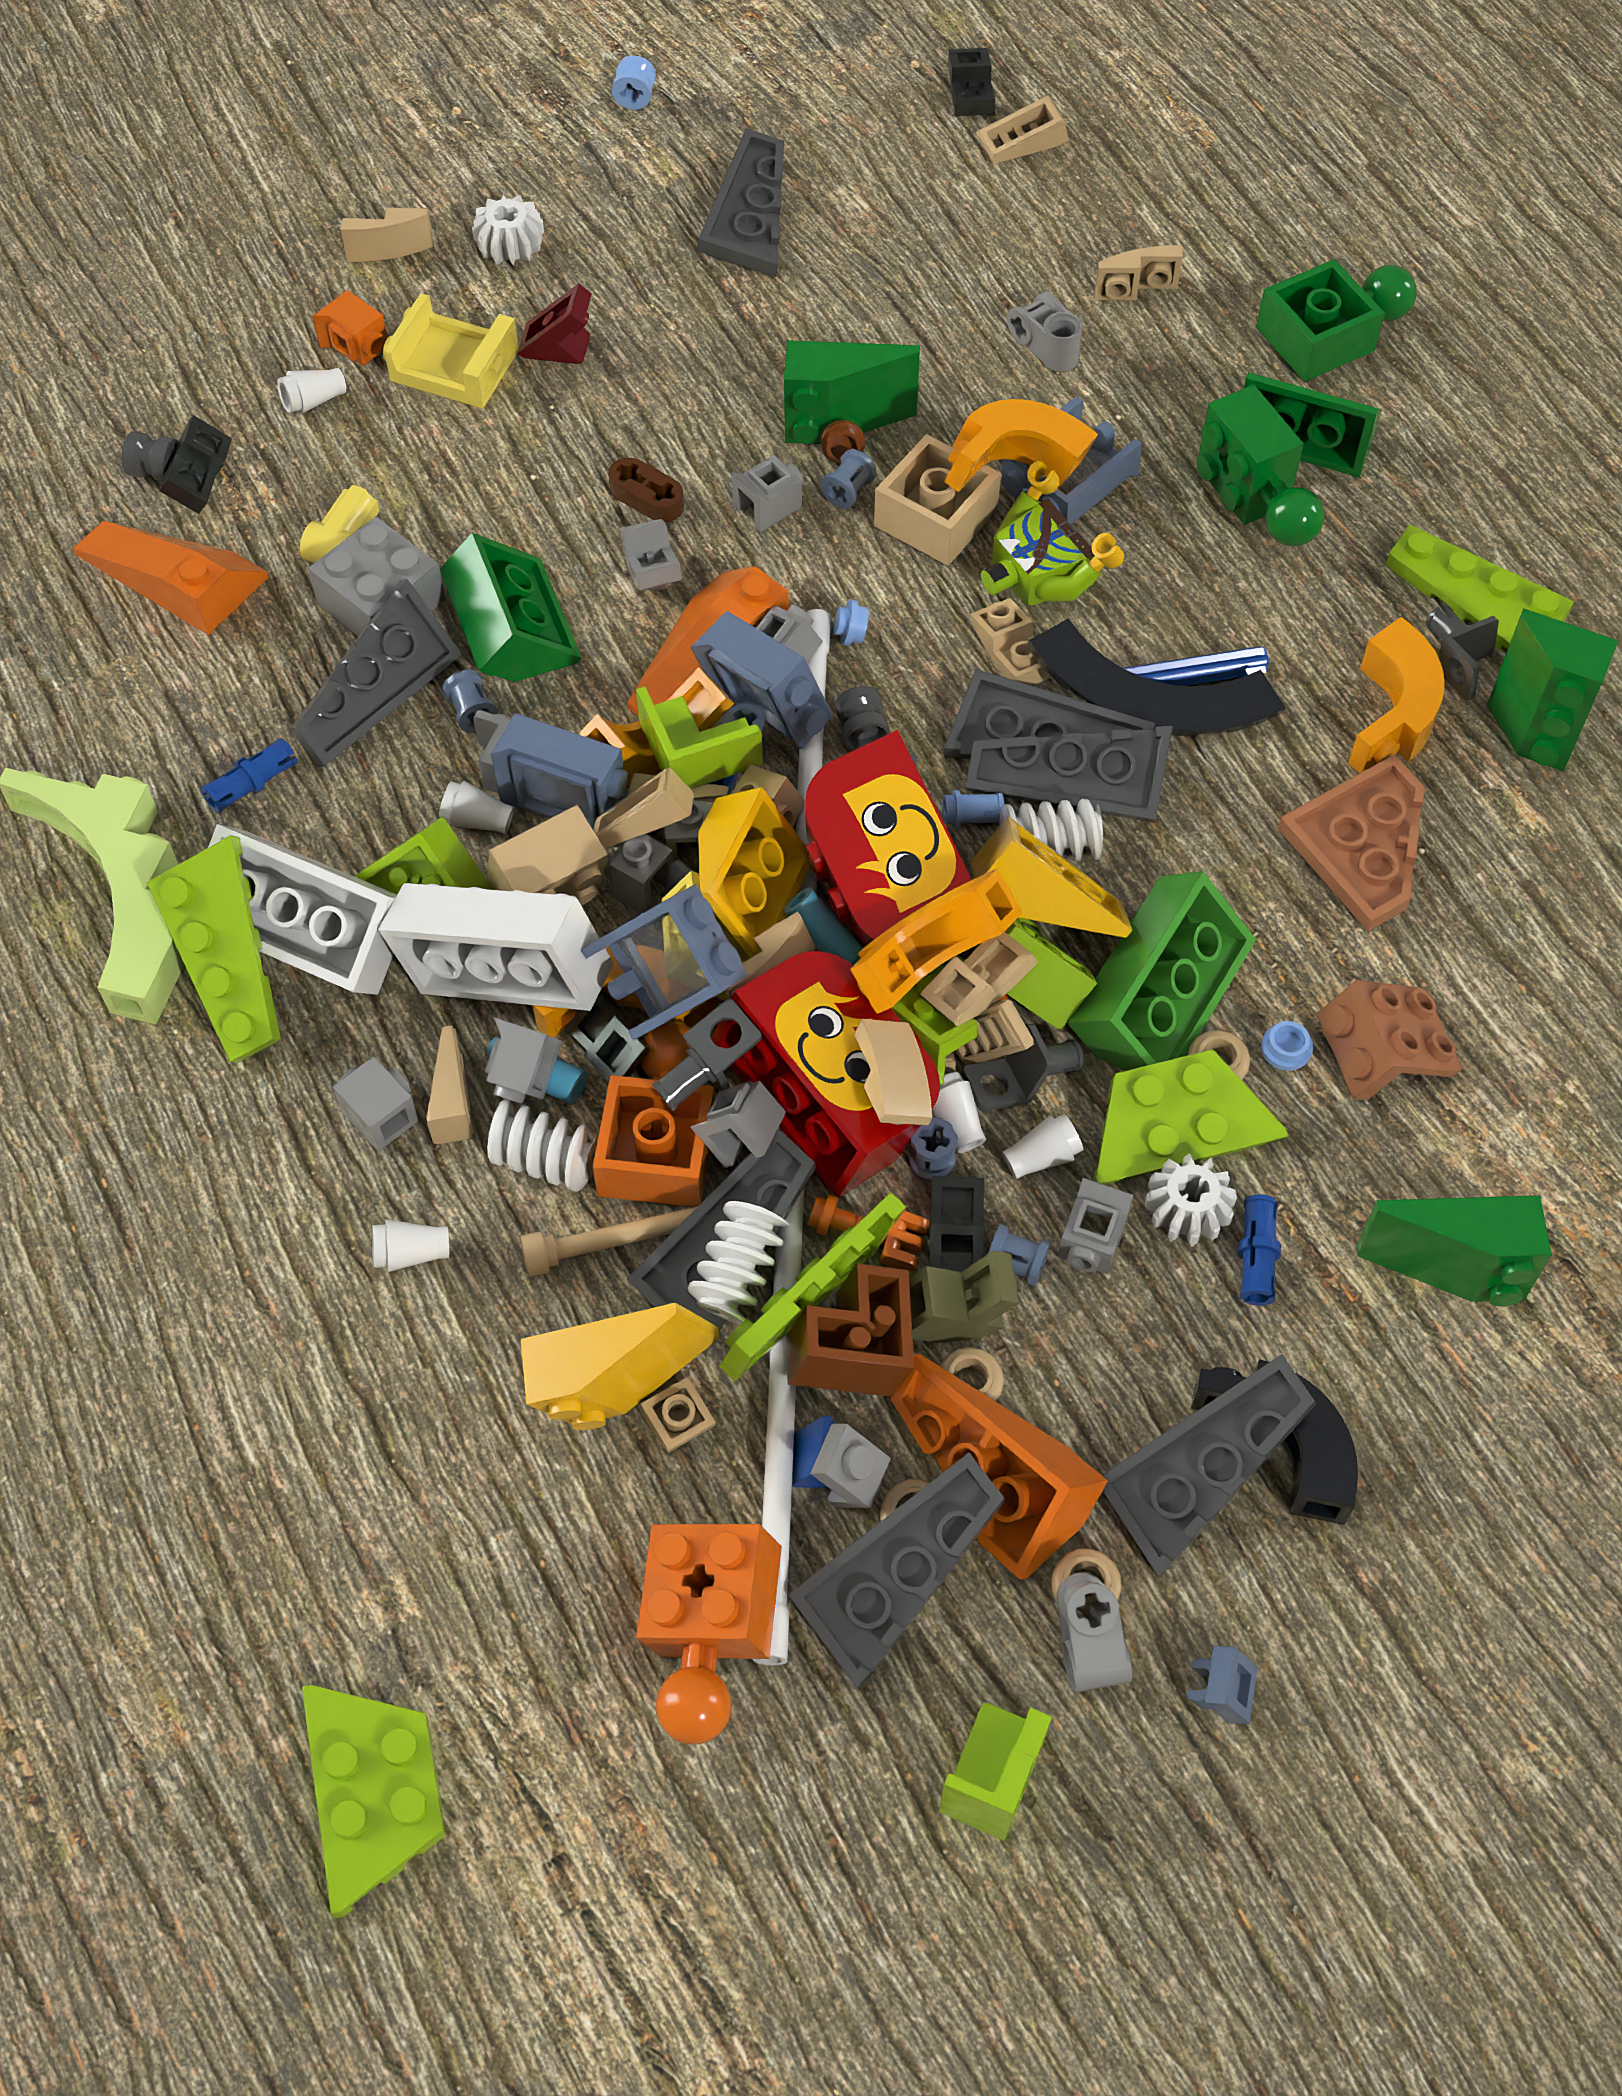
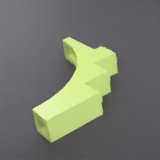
M5 768L0 777V789L10 810L43 821L71 837L97 861L108 878L112 891L114 926L110 954L97 988L109 1012L156 1025L185 964L146 883L178 865L170 842L156 834L148 833L158 814L148 785L129 776L119 778L102 774L94 789L79 781L68 783L47 778L45 775L32 770L22 772Z

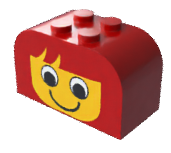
M898 730L827 763L812 778L806 791L804 804L806 834L809 844L805 845L808 853L806 858L817 881L820 882L826 879L831 888L827 890L829 895L827 901L831 911L843 924L848 923L854 937L863 948L916 910L972 880Z
M809 951L790 957L734 991L731 999L761 1032L762 1040L730 1066L743 1082L760 1081L786 1111L779 1125L780 1129L815 1162L816 1168L814 1171L833 1195L841 1198L895 1162L921 1125H895L880 1122L864 1088L871 1069L854 1036L861 1019L902 1021L891 1008L878 1014L875 1012L868 998L860 991L857 980L850 970L853 964L842 957L828 952ZM731 1020L719 1022L712 1036L713 1043L721 1048L735 1046L740 1041L742 1035L740 1025ZM913 1031L924 1062L929 1084L931 1107L933 1109L940 1091L939 1074L932 1058L921 1046L919 1037Z

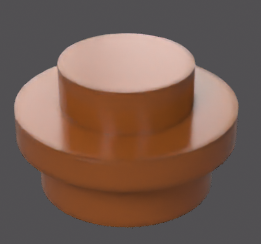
M838 420L829 424L821 437L823 453L829 460L841 464V457L847 450L855 449L863 452L865 437L862 429L856 423L849 420Z

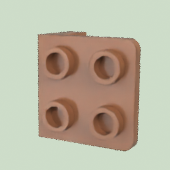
M1355 980L1317 1013L1353 1099H1370L1401 1073L1453 1077L1461 1071V1064L1456 1055V1047L1445 1032L1436 1012V1004L1433 998L1420 987Z

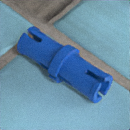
M279 738L248 759L241 757L235 761L234 768L207 785L200 788L201 793L204 796L207 795L204 797L205 801L215 813L219 814L223 809L250 792L257 794L265 788L264 783L291 766H295L298 763L297 758L293 755L294 751L283 738Z
M1258 1194L1244 1199V1237L1238 1243V1256L1243 1259L1240 1299H1244L1243 1302L1247 1304L1261 1306L1271 1304L1276 1299L1275 1261L1280 1259L1281 1244L1276 1240L1278 1201H1275V1198L1272 1196Z

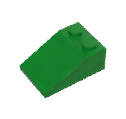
M787 340L784 371L785 443L821 444V437L825 428L838 420L852 421L865 433L916 416L920 345Z
M1540 1195L1376 1200L1356 1246L1357 1256L1468 1301H1490L1491 1305L1500 1307L1514 1305L1525 1300L1552 1256Z

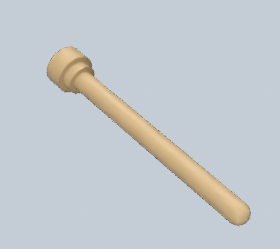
M697 1207L554 1239L553 1234L542 1236L541 1231L520 1236L528 1276L530 1278L550 1273V1267L558 1266L561 1259L669 1235Z

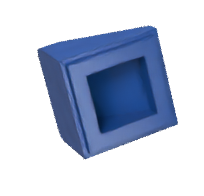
M822 1416L794 1433L793 1487L829 1488L810 1473L829 1429L834 1424L832 1416Z

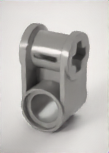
M1044 291L1036 297L1035 302L1023 308L1014 307L1008 311L1007 324L1012 336L1018 343L1024 345L1038 357L1047 368L1061 372L1071 370L1078 365L1080 361L1082 322L1059 303L1053 294Z
M1075 1573L1068 1576L1060 1584L1057 1591V1606L1063 1636L1062 1652L1064 1665L1072 1692L1078 1693L1130 1683L1132 1681V1667L1128 1647L1123 1635L1119 1604L1116 1596L1094 1575ZM1091 1593L1098 1601L1090 1604L1089 1614L1083 1615L1077 1607L1085 1605V1595Z

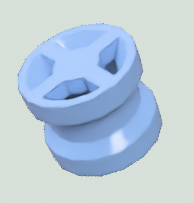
M632 55L624 57L619 62L612 85V96L619 105L632 110L642 109L648 105L656 79V71L653 65L645 58Z

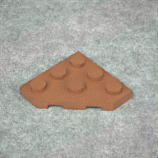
M1394 754L1280 817L1277 829L1367 931L1407 910L1411 899L1412 874L1417 853L1420 830L1419 820L1425 787Z

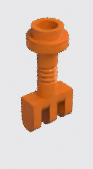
M829 1194L828 1198L817 1195L807 1226L816 1228V1234L826 1237L829 1227L844 1232L851 1226L854 1228L864 1217L837 1208L838 1196ZM904 1211L881 1243V1245H884L879 1263L914 1272L919 1260L910 1253H921L924 1240L917 1235H926L930 1222L924 1217Z

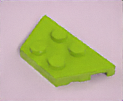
M1212 1049L1115 1073L1111 1077L1107 1098L1108 1109L1100 1136V1141L1102 1142L1097 1169L1094 1171L1092 1181L1108 1185L1162 1171L1163 1164L1169 1158L1181 1166L1183 1158L1189 1153L1194 1162H1199L1282 1141L1288 1137L1286 1128Z
M314 1685L302 1686L329 1904L331 1915L337 1919L353 1910L351 1906L381 1882L386 1884L404 1869L406 1862L413 1856L425 1853L445 1837L446 1831L427 1715L423 1712Z

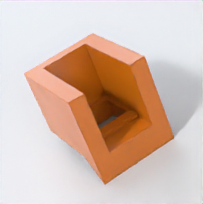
M345 291L312 316L319 348H334L351 361H357L362 366L382 353L385 341L388 338L383 314L350 291Z

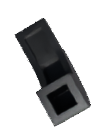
M1259 1359L1254 1372L1269 1362ZM1215 1367L1211 1370L1201 1368L1193 1390L1191 1409H1201L1247 1377H1243L1237 1370L1227 1367ZM1296 1373L1317 1404L1282 1442L1289 1454L1293 1468L1289 1514L1345 1525L1355 1507L1358 1465L1354 1443L1342 1416L1331 1401L1316 1386Z

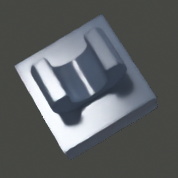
M1214 1646L1212 1660L1198 1658L1192 1661L1191 1666L1200 1676H1209L1207 1688L1201 1691L1188 1690L1187 1697L1200 1708L1213 1709L1228 1723L1250 1724L1258 1667L1236 1647Z

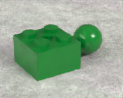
M1333 259L1263 290L1256 328L1300 378L1306 382L1374 352L1382 322L1400 319L1411 310L1416 300L1417 286L1413 276L1403 267L1384 265L1372 271L1361 288L1348 272Z
M1251 385L1208 403L1205 424L1202 428L1199 456L1196 463L1200 476L1205 481L1211 483L1221 496L1225 507L1229 511H1233L1244 525L1265 517L1266 527L1270 535L1277 542L1286 546L1296 547L1305 545L1312 541L1322 529L1324 509L1321 501L1313 492L1305 488L1294 487L1304 443L1257 387Z

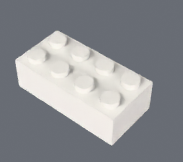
M217 824L208 848L230 835L240 837L243 855H240L243 876L248 879L252 900H249L253 925L254 928L259 929L262 949L259 951L349 991L378 995L394 954L378 931V928L397 895L245 830Z
M404 883L378 928V931L421 994L591 1011L614 964L606 948L587 959L585 958L581 949L600 938L577 897L567 894L553 895L527 893L520 890L500 891L479 887L461 888L437 884Z

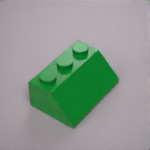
M1248 372L1244 388L1255 385L1304 443L1300 461L1360 478L1374 441L1382 412L1381 409Z
M471 533L440 568L447 587V594L452 600L460 621L461 630L466 636L473 654V661L479 671L488 676H497L516 682L577 664L582 659L541 558Z
M1523 608L1487 703V707L1518 756L1543 766H1549L1561 771L1565 770L1603 683L1619 640Z

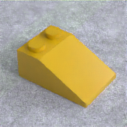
M763 787L716 798L698 832L700 892L750 958L760 953L754 938L768 930L772 925L785 919L784 909L789 901L797 895L810 868L806 858L808 853L805 844Z
M1010 816L1006 817L971 861L974 879L994 869H998L1023 912L1018 918L1124 938L1132 932L1126 910L1120 900Z
M671 1303L521 1339L526 1405L547 1413L550 1419L564 1420L571 1423L576 1430H591L606 1425V1418L626 1414L720 1338L719 1327L681 1305Z

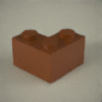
M857 1263L836 1293L837 1309L806 1305L786 1334L788 1385L892 1397L914 1369L909 1270Z

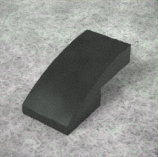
M988 48L948 49L950 84L955 116L995 115V95L991 83L992 65Z
M192 415L172 455L159 491L199 514L208 503L215 476L224 466L232 438Z
M602 991L599 992L591 1011L579 1010L565 1028L587 1050L584 1056L608 1081L610 1075L629 1077L651 1049L643 1035L635 1040L631 1038L628 1031L636 1027L635 1024L614 1000Z
M932 1176L929 1267L962 1272L983 1258L985 1178Z

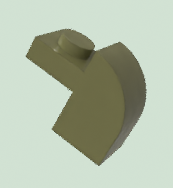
M993 1250L962 1272L926 1266L909 1278L912 1339L942 1343L977 1339L990 1335L1003 1328L1001 1315L1019 1304L1011 1253Z

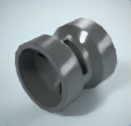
M131 431L127 435L122 448L121 459L124 472L134 477H144L149 474L156 481L162 482L179 441L168 437L152 440L147 433Z
M857 686L845 690L837 697L835 709L839 721L844 724L842 726V737L847 749L854 751L890 733L887 719L881 714L883 712V703L877 689L870 686Z

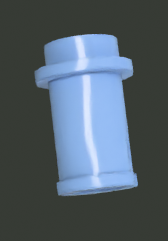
M953 790L952 795L943 796L944 824H952L953 828H959L961 823L999 824L1000 810L1004 805L1003 794H960L959 790Z

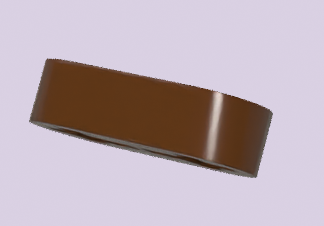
M636 458L619 459L609 468L610 491L612 496L652 520L662 519L664 522H670L680 517L683 513V488L675 479Z

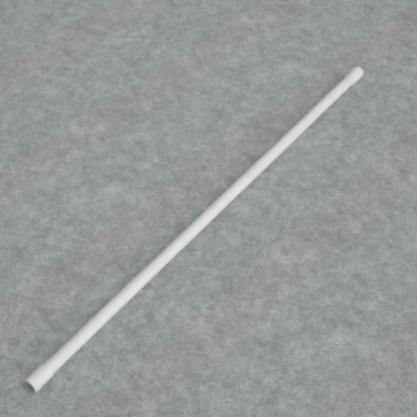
M812 609L806 613L813 619L814 622L811 627L823 642L807 664L825 699L826 664L830 648L831 617L824 610ZM824 727L802 749L799 748L797 791L804 800L812 778L822 768ZM803 807L796 818L795 832L803 843L807 845L809 842L806 834L805 809ZM809 868L798 893L811 887L817 894V879L811 868ZM804 1189L785 1219L790 1224V1227L781 1226L777 1233L784 1243L782 1247L775 1246L773 1295L782 1287L789 1291L797 1283L795 1279L801 1272ZM786 1336L770 1350L762 1527L782 1546L770 1658L753 1659L755 1663L762 1665H782L787 1663L789 1609L787 1607L796 1385L787 1384Z

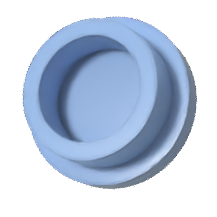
M849 599L845 608L838 607L835 615L834 634L840 635V643L844 646H850L852 642L861 644L866 634L869 610L868 607L859 606L857 600Z
M1283 1021L1270 1027L1265 1032L1261 1042V1051L1265 1060L1273 1067L1284 1071H1293L1302 1068L1308 1063L1313 1052V1042L1308 1031L1302 1025L1293 1021Z

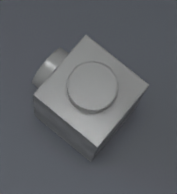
M372 1057L361 1066L349 1069L343 1074L340 1081L333 1086L341 1112L377 1151H380L419 1122L413 1099L409 1094L411 1088L405 1078L394 1067L387 1071L375 1057Z

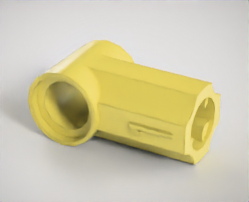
M351 485L349 489H344L322 522L312 521L305 528L300 541V555L302 559L315 563L377 516L380 511L378 500L374 499L366 489L359 486Z

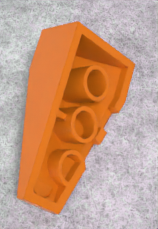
M104 520L73 547L74 554L207 635L269 578L266 570L233 551Z
M756 566L723 572L691 598L635 689L645 686L654 705L667 701L698 667L701 668L690 647L726 611L756 628L774 605L786 611L789 609L788 590ZM634 690L627 701V708L638 716L636 690Z
M913 1354L914 1369L890 1400L923 1453L932 1454L942 1472L950 1468L967 1453H970L1005 1498V1502L979 1534L977 1540L981 1546L1018 1579H1027L1083 1527L1108 1480L1066 1445L923 1355Z

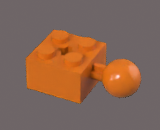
M669 1021L647 1032L644 1038L651 1049L640 1063L650 1079L610 1075L593 1162L597 1196L697 1207L702 1203L711 1151L690 1126L708 1120L706 1116L715 1101L714 1086H701L679 1104L674 1111L652 1086L655 1081H659L689 1056L686 1052L689 1048L682 1035L691 1029L690 1026L681 1022Z
M760 1524L651 1525L636 1638L660 1657L682 1658L681 1669L672 1673L663 1682L656 1699V1714L661 1727L671 1738L678 1742L690 1745L706 1743L717 1737L729 1721L732 1709L731 1696L725 1682L715 1673L717 1658H770L782 1546Z

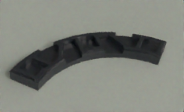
M1069 618L1030 639L1027 643L1028 649L1039 664L1066 691L1069 689L1087 703L1153 722L1155 727L1173 726L1171 735L1194 737L1199 734L1225 731L1227 733L1235 732L1261 724L1285 710V706L1261 669L1230 682L1209 686H1179L1156 682L1127 671L1104 657L1078 632Z

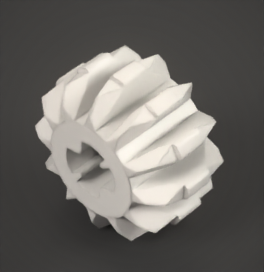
M503 194L501 200L487 199L486 207L476 208L472 230L474 241L477 242V247H479L483 258L492 257L496 265L507 260L514 266L515 260L521 258L530 261L531 253L540 251L544 227L543 220L540 219V213L535 209L534 202H523L520 195L513 199H507Z
M1190 1153L1183 1158L1181 1166L1169 1158L1163 1164L1161 1173L1155 1172L1150 1177L1148 1184L1150 1192L1146 1195L1145 1207L1146 1210L1154 1212L1151 1220L1153 1229L1169 1227L1167 1237L1170 1242L1178 1238L1179 1234L1186 1235L1191 1247L1198 1243L1200 1234L1213 1242L1219 1235L1220 1227L1226 1228L1232 1221L1234 1213L1231 1207L1235 1205L1237 1199L1236 1190L1227 1187L1230 1180L1228 1171L1212 1172L1214 1163L1211 1158L1203 1162L1202 1166L1195 1165ZM1188 1198H1192V1199H1194V1201H1193V1202H1189V1201H1187V1199H1188Z

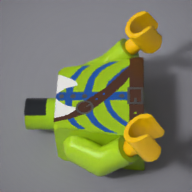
M1036 461L1030 465L1027 478L1032 485L1028 491L1022 490L994 535L993 566L981 571V580L988 593L995 595L1011 587L1023 603L1030 606L1042 602H1072L1094 584L1102 575L1101 569L1104 566L1110 569L1116 568L1124 560V552L1118 545L1115 546L1116 539L1110 533L1098 535L1091 547L1049 499L1042 502L1039 500L1042 494H1051L1059 486V477L1054 470L1048 474L1044 481L1039 482L1047 467L1043 461Z

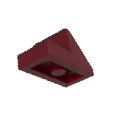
M578 283L529 320L525 325L518 354L526 359L581 364L584 361L590 340V333L584 327L589 319L587 310L592 293Z

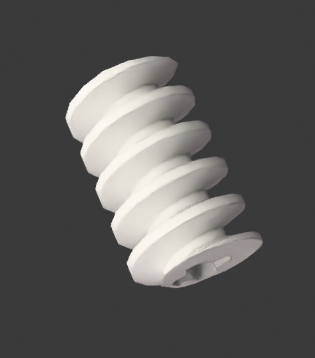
M1081 799L1078 802L1076 812H1074L1071 803L1068 800H1062L1055 814L1051 803L1043 801L1039 806L1036 816L1031 804L1023 803L1020 806L1017 817L1010 804H1004L1001 807L999 826L1007 816H1010L1062 857L1065 848H1070L1075 861H1080L1084 847H1089L1094 860H1100L1103 846V826L1098 804L1094 811L1088 799Z
M508 1099L501 1101L495 1111L489 1129L487 1149L490 1162L499 1166L507 1162L509 1169L516 1172L526 1169L529 1176L537 1179L546 1174L549 1183L558 1186L565 1181L567 1189L574 1192L583 1189L594 1174L593 1162L599 1133L592 1143L587 1142V1126L581 1124L571 1137L568 1136L567 1119L561 1118L554 1129L550 1130L548 1129V1113L542 1111L533 1124L529 1122L530 1107L523 1105L515 1117L510 1116L511 1101Z
M729 1201L725 1203L723 1211L731 1221H720L716 1223L714 1228L715 1233L723 1241H710L706 1245V1252L714 1261H701L697 1266V1272L706 1281L690 1282L688 1291L699 1301L696 1302L698 1306L704 1310L740 1325L746 1318L737 1310L738 1306H756L758 1302L746 1290L747 1286H765L766 1280L755 1271L756 1265L773 1266L775 1263L763 1250L765 1245L782 1247L784 1243L772 1229L774 1226L790 1227V1224L763 1207L746 1202Z

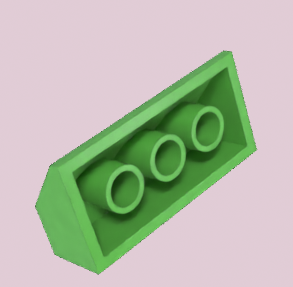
M1203 871L1159 877L1130 923L1132 932L1126 938L1121 937L1095 978L1097 984L1068 1021L1069 1026L1097 1058L1123 1071L1187 1056L1189 1046L1200 1035L1256 941L1253 934Z

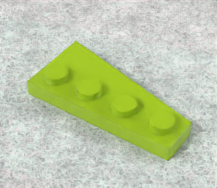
M1412 525L1407 527L1392 548L1386 562L1387 567L1427 597H1439L1447 603L1464 623L1469 620L1474 624L1495 616L1499 620L1495 648L1499 651L1503 647L1508 649L1523 608L1564 622L1574 604L1573 600Z
M230 835L146 883L229 1061L239 1063L281 1040L269 978L267 975H264L259 950L262 949L259 929L254 928L249 905V900H252L248 879L243 876L240 855H243L240 837Z
M891 1192L854 1228L851 1226L844 1231L822 1259L817 1256L799 1273L795 1279L797 1283L789 1291L782 1287L765 1303L761 1309L764 1315L754 1324L749 1319H746L731 1333L725 1341L731 1349L719 1367L734 1382L737 1381L786 1336L806 1305L819 1306L844 1283L857 1263L865 1264L872 1258L907 1206Z

